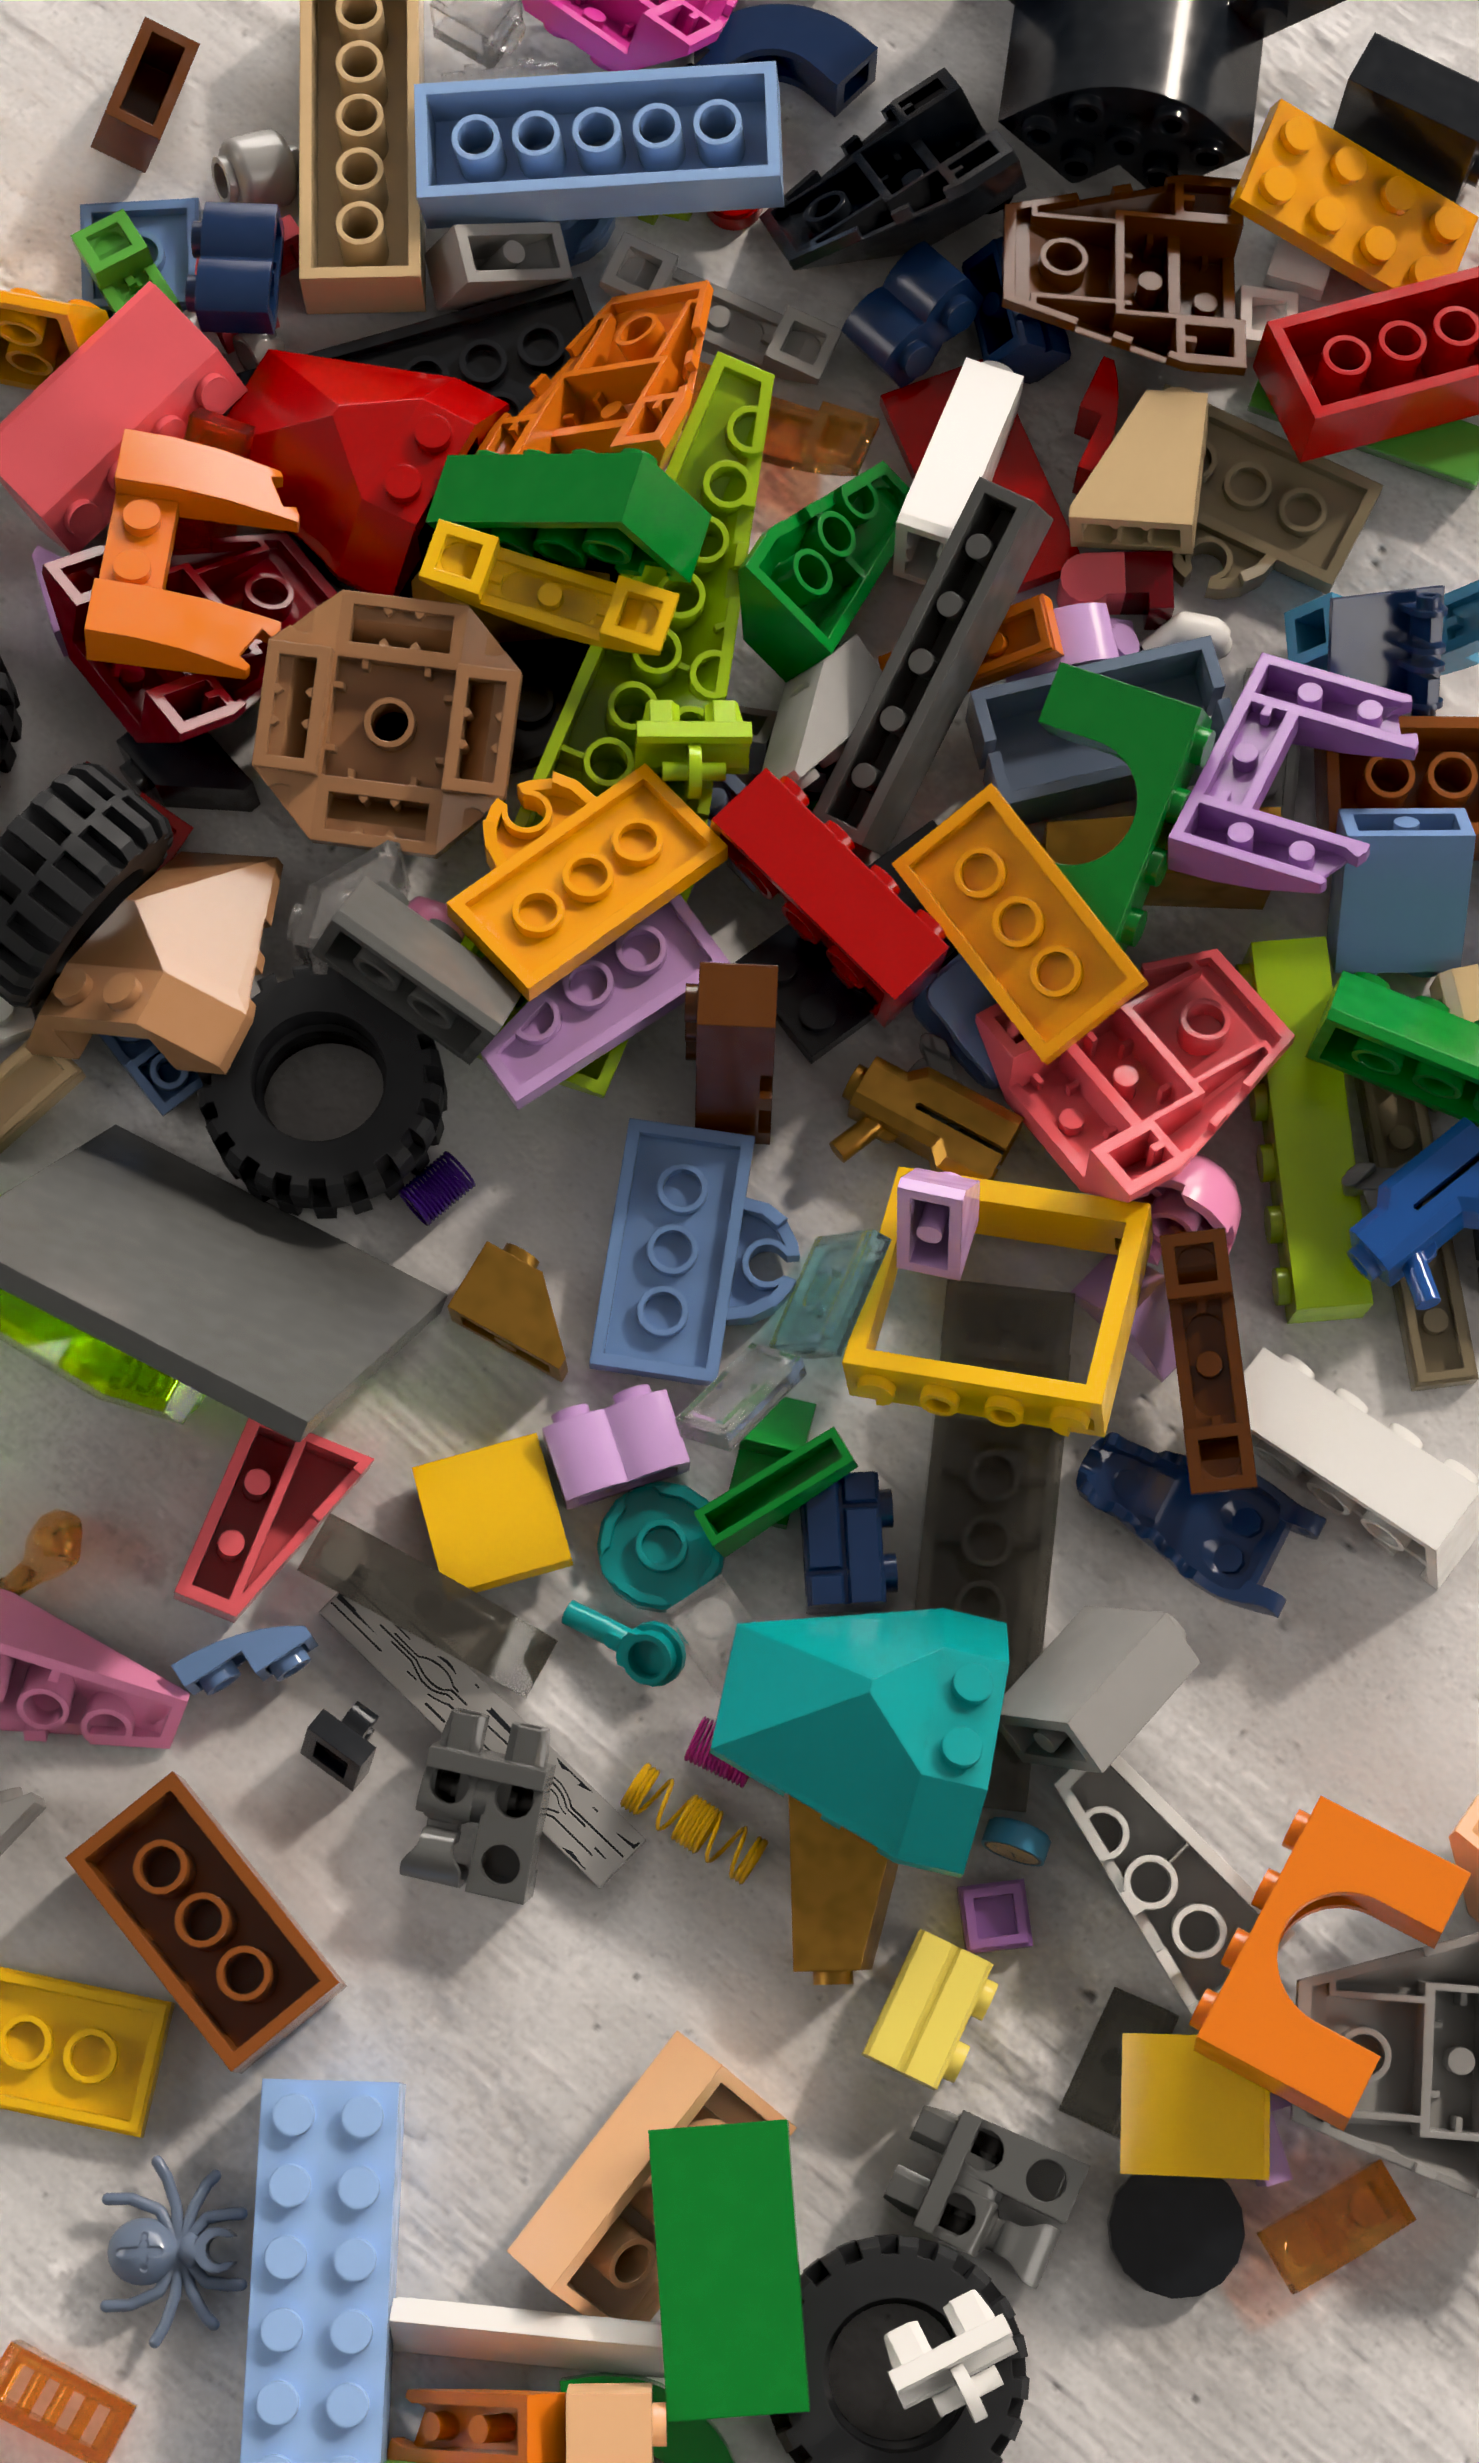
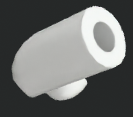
M1184 611L1176 614L1139 642L1141 651L1211 635L1217 658L1220 660L1230 653L1232 639L1228 625L1218 617Z

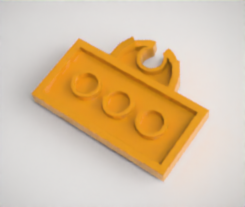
M646 763L597 797L579 781L553 771L552 778L528 780L517 784V797L523 809L537 812L544 818L539 824L532 827H520L514 824L508 816L507 804L499 798L490 806L486 820L482 821L486 863L491 871L446 902L447 916L530 1002L727 861L728 845Z

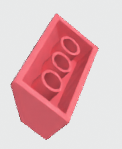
M149 281L0 423V483L40 531L69 554L80 552L110 523L116 495L115 473L124 429L171 436L195 442L248 389L218 348L155 284Z

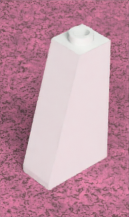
M969 358L965 359L896 521L893 575L926 585L979 476L992 482L1021 403L1024 376L1014 373L1008 366L991 360L979 362Z

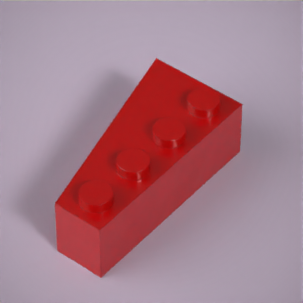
M765 768L711 819L710 828L728 845V858L765 898L772 900L779 894L786 902L781 907L782 913L789 921L788 924L804 941H810L813 944H817L820 940L828 948L826 955L834 966L831 971L848 989L853 986L860 989L864 987L877 1001V1004L869 1012L885 1028L938 976L949 946L943 941L946 938V933L931 915L922 909L914 913L897 896L901 892L900 888L884 869L878 865H873L869 869L852 852L855 848L854 842L838 824L831 820H828L825 824L822 823L807 808L810 804L807 795L792 779L787 776H782L778 779Z

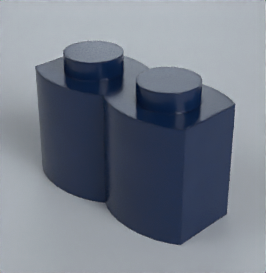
M205 202L202 221H193L191 229L193 258H199L197 274L188 275L186 279L185 299L187 311L196 313L201 332L274 335L278 314L279 279L284 250V225L279 205Z
M924 240L912 247L897 261L886 277L883 286L869 293L858 303L846 319L841 331L861 353L894 383L903 388L930 369L943 343L966 330L972 324L985 298L963 273Z

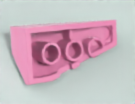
M0 1588V1730L24 1732L25 1741L46 1742L49 1733L83 1735L90 1744L170 1749L190 1696L189 1692L17 1594Z

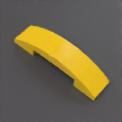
M442 519L438 520L418 575L419 580L429 586L509 621L569 640L645 655L660 656L680 599V594L621 575H619L617 583L502 548L500 547L499 537Z

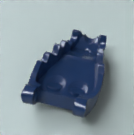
M1115 1432L1108 1433L1089 1448L1080 1465L1076 1479L1079 1496L1095 1508L1121 1521L1132 1533L1158 1552L1182 1577L1194 1586L1222 1602L1279 1618L1287 1600L1279 1593L1264 1587L1263 1584L1289 1532L1292 1531L1317 1540L1327 1522L1326 1518L1301 1506L1272 1483L1257 1474L1258 1488L1191 1495L1186 1455L1170 1451L1153 1452L1144 1446L1125 1439Z

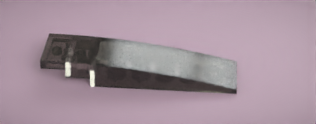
M947 1279L938 1360L1068 1381L1071 1361L1069 1352L1076 1293ZM960 1413L952 1416L932 1414L912 1610L945 1608L1007 1623L1010 1664L1005 1687L1006 1693L1043 1652L1065 1436L1054 1432L1051 1428L1026 1424L1005 1427L994 1424L984 1417ZM999 1729L988 1791L983 1808L1026 1812L1031 1763H1025L1020 1760Z

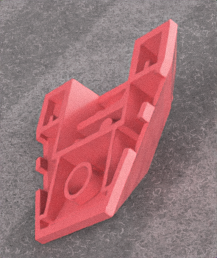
M1218 949L1142 963L1140 973L1149 985L1048 1065L1042 1062L998 1003L976 1014V1026L1006 1103L1016 1114L1024 1117L1023 1123L1081 1192L1129 1203L1180 1174L1293 1044L1295 1038L1293 1032Z

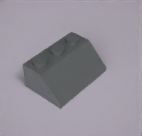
M364 876L333 916L311 953L470 1065L497 1035L522 994L486 956L481 959L461 945L462 938L452 927L437 919L426 920L408 907L409 901L407 897L396 887L384 881L374 883Z

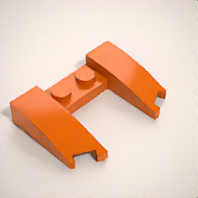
M124 429L115 473L116 495L99 578H94L84 627L87 660L246 680L250 675V665L241 655L255 639L268 644V639L281 631V622L212 600L165 590L179 517L298 533L300 516L296 507H283L276 488L283 487L281 471L218 448L171 436Z
M408 2389L405 2398L411 2403H419L426 2408L415 2441L412 2442L405 2437L391 2438L387 2449V2459L417 2463H566V2392L489 2389Z

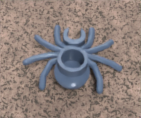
M156 2155L152 2158L151 2163L162 2181L171 2208V2217L164 2205L135 2193H105L102 2197V2202L105 2205H130L154 2214L157 2219L137 2218L126 2222L115 2231L109 2241L107 2250L108 2262L113 2272L120 2279L132 2285L145 2286L157 2283L156 2286L129 2299L103 2300L100 2304L101 2311L105 2313L133 2311L163 2297L170 2285L169 2296L161 2320L149 2339L151 2348H158L171 2327L181 2299L182 2285H184L186 2295L199 2319L211 2331H216L220 2326V2322L209 2311L195 2280L201 2287L211 2290L235 2292L243 2291L247 2287V2282L243 2278L209 2276L205 2272L220 2273L231 2269L237 2264V2261L217 2263L212 2259L209 2252L210 2244L216 2237L230 2238L237 2237V2234L225 2227L205 2230L207 2226L224 2221L244 2220L248 2215L244 2207H228L207 2211L196 2220L198 2212L211 2188L221 2179V2172L216 2169L212 2170L201 2181L183 2218V2205L173 2175L163 2158Z

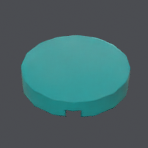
M659 1481L645 1484V1486L638 1487L631 1492L628 1491L615 1500L601 1521L597 1550L602 1574L616 1595L637 1609L666 1613L688 1608L710 1592L722 1574L725 1558L712 1546L693 1513L709 1503L705 1497L686 1485Z

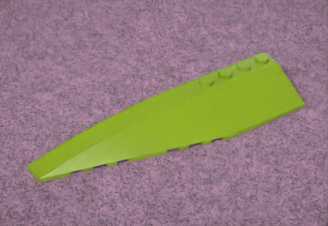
M717 351L665 471L668 476L712 515L691 583L671 581L666 576L667 571L664 568L645 565L642 576L621 574V576L680 594V599L660 656L637 654L590 645L532 780L552 778L554 771L579 781L597 797L634 771L637 721L643 720L646 702L649 700H672L679 705L680 721H703L704 706L713 700H726L740 612L738 570L749 552L775 378L774 374ZM664 781L706 824L708 823L714 781H702L701 799H687L686 781ZM521 805L513 823L520 827H532L539 824L544 818L537 812L523 809ZM694 884L680 894L686 903ZM465 935L461 945L482 959L485 955ZM523 995L519 998L499 1032L528 1002ZM629 1039L565 1079L559 1085L604 1099ZM480 1053L477 1056V1058L482 1060V1056Z

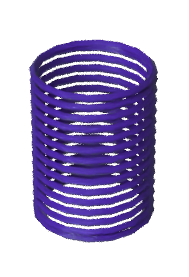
M444 1151L443 1155L436 1158L433 1164L430 1163L426 1169H423V1172L416 1175V1178L409 1181V1184H406V1187H403L402 1190L400 1189L398 1193L417 1218L426 1226H430L432 1221L439 1218L442 1212L445 1213L446 1210H449V1207H452V1203L456 1204V1201H459V1198L466 1195V1192H469V1189H473L476 1184L462 1164L451 1153Z

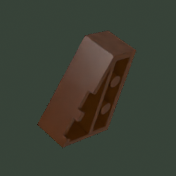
M700 962L699 984L686 983L684 1014L685 1059L696 1061L695 1128L755 1136V1144L770 1145L778 965Z

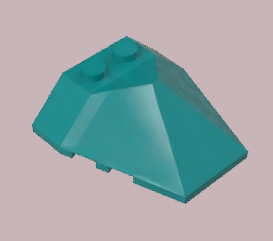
M945 1608L738 1623L735 1627L709 1753L779 1795L784 1796L786 1793L822 1814L820 1819L838 1830L842 1826L876 1846L878 1848L877 1853L894 1863L962 1878L987 1795L1010 1664L1007 1623Z

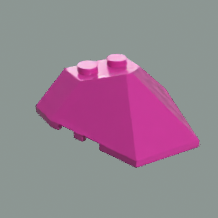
M521 0L524 10L541 21L544 28L550 34L570 41L589 54L591 61L595 65L606 71L646 68L685 57L717 41L738 0Z

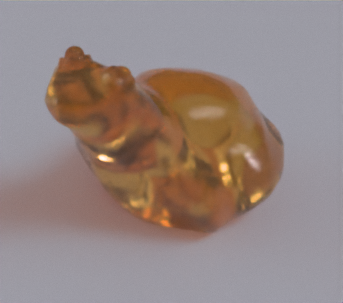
M54 1509L42 1515L27 1536L22 1561L5 1577H1L0 1588L21 1596L35 1586L61 1576L76 1565L81 1556L83 1534L80 1518L72 1512L61 1509Z

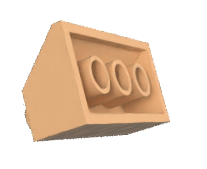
M677 2030L511 2244L507 2252L549 2291L582 2315L650 2322L660 2309L648 2130L785 2120L786 2118L722 2064ZM789 2122L790 2136L797 2128L791 2122Z

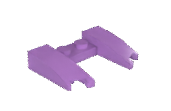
M1262 652L1168 837V869L1214 882L1259 890L1313 894L1324 892L1327 889V877L1347 863L1359 867L1367 860L1370 854V844L1269 814L1259 809L1291 744L1343 754L1415 760L1418 753L1417 733L1401 734L1398 718L1401 715L1412 712V696Z

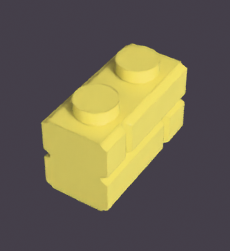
M919 1929L861 2055L932 2090L938 2089L942 2078L954 2083L970 2049L969 2045L959 2041L970 2016L980 2021L983 2020L997 1990L998 1983L987 1979L994 1964L938 1936Z

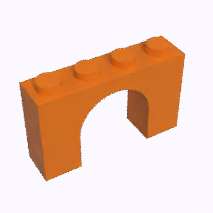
M1320 1796L1311 1814L1299 1809L1281 1845L1292 1851L1281 1873L1271 1868L1267 1870L1251 1902V1905L1261 1910L1251 1932L1249 1933L1238 1927L1220 1965L1231 1971L1219 1993L1209 1988L1205 1990L1189 2025L1199 2030L1194 2051L1344 2131L1381 2056L1312 2020L1293 2003L1285 1991L1279 1975L1277 1963L1278 1946L1289 1929L1302 1918L1325 1909L1345 1908L1368 1914L1435 1949L1471 1873Z

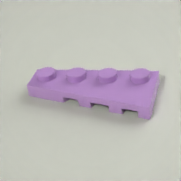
M679 894L532 1001H528L481 1052L482 1060L517 1110H519L685 1002L686 983L699 984L700 962H730Z

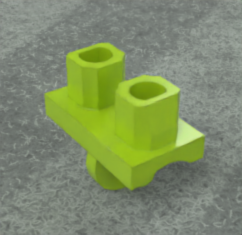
M649 700L646 702L643 720L637 721L634 771L646 763L656 774H662V781H686L687 799H701L702 781H726V774H748L750 746L753 738L752 722L742 720L738 703L735 700H713L704 706L703 721H680L678 704L672 700Z

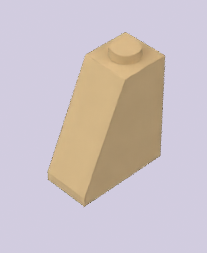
M1184 387L1145 391L1070 505L1068 519L1071 547L1132 551H1172V553L1193 554L1209 426L1208 393L1194 392Z

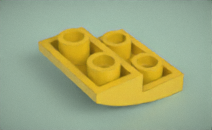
M537 1433L411 1467L447 1601L573 1566Z
M1122 2033L1120 2174L1269 2180L1270 2091L1194 2051L1197 2035Z

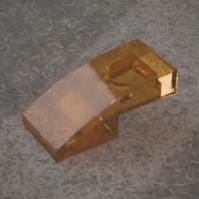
M1378 2159L1363 2166L1319 2196L1298 2205L1258 2231L1257 2235L1291 2294H1295L1348 2264L1417 2219L1381 2159Z

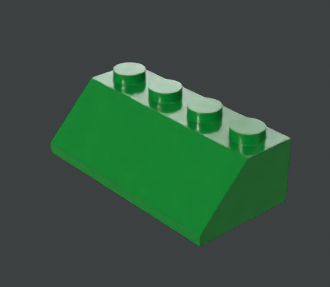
M1343 970L1331 992L1305 1057L1459 1120L1466 1117L1479 1127V1020L1473 1023L1450 1014V1009L1436 999L1426 996H1416L1413 999L1390 989L1387 981L1367 972L1351 974Z

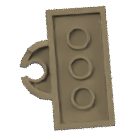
M1165 383V385H1164V387L1162 388V390H1165V389L1170 388V387H1172V386H1170V385H1168V384ZM1208 403L1209 426L1193 554L1172 553L1174 581L1183 588L1190 580L1193 570L1191 559L1197 555L1208 554L1220 561L1223 570L1209 578L1204 598L1218 600L1241 597L1260 587L1273 569L1324 594L1330 593L1384 485L1324 457L1300 463L1288 440Z

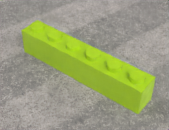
M1326 936L1251 942L1242 964H1236L1235 969L1295 1035L1293 1044L1249 1093L1251 1117L1253 1122L1262 1121L1265 1143L1257 1146L1258 1176L1261 1183L1269 1182L1272 1206H1265L1264 1209L1265 1235L1268 1244L1277 1243L1280 1267L1272 1269L1273 1299L1276 1306L1285 1305L1287 1324L1363 1318L1374 1302L1371 1282L1357 1270L1347 1255V1251L1352 1248L1349 1229L1363 1217L1360 1195L1356 1197L1345 1196L1341 1183L1342 1177L1356 1164L1344 1073L1305 1057L1333 990Z

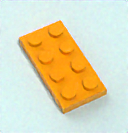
M1282 98L1269 109L1229 206L1231 209L1374 293L1457 272L1479 218Z
M992 783L892 863L895 870L928 913L940 924L948 939L1042 1062L1047 1065L1149 985Z

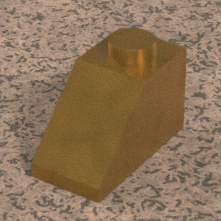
M487 1241L447 1306L451 1320L562 1382L568 1373L567 1362L542 1271L536 1269L540 1262L533 1255L514 1244L506 1243L505 1247L501 1249Z

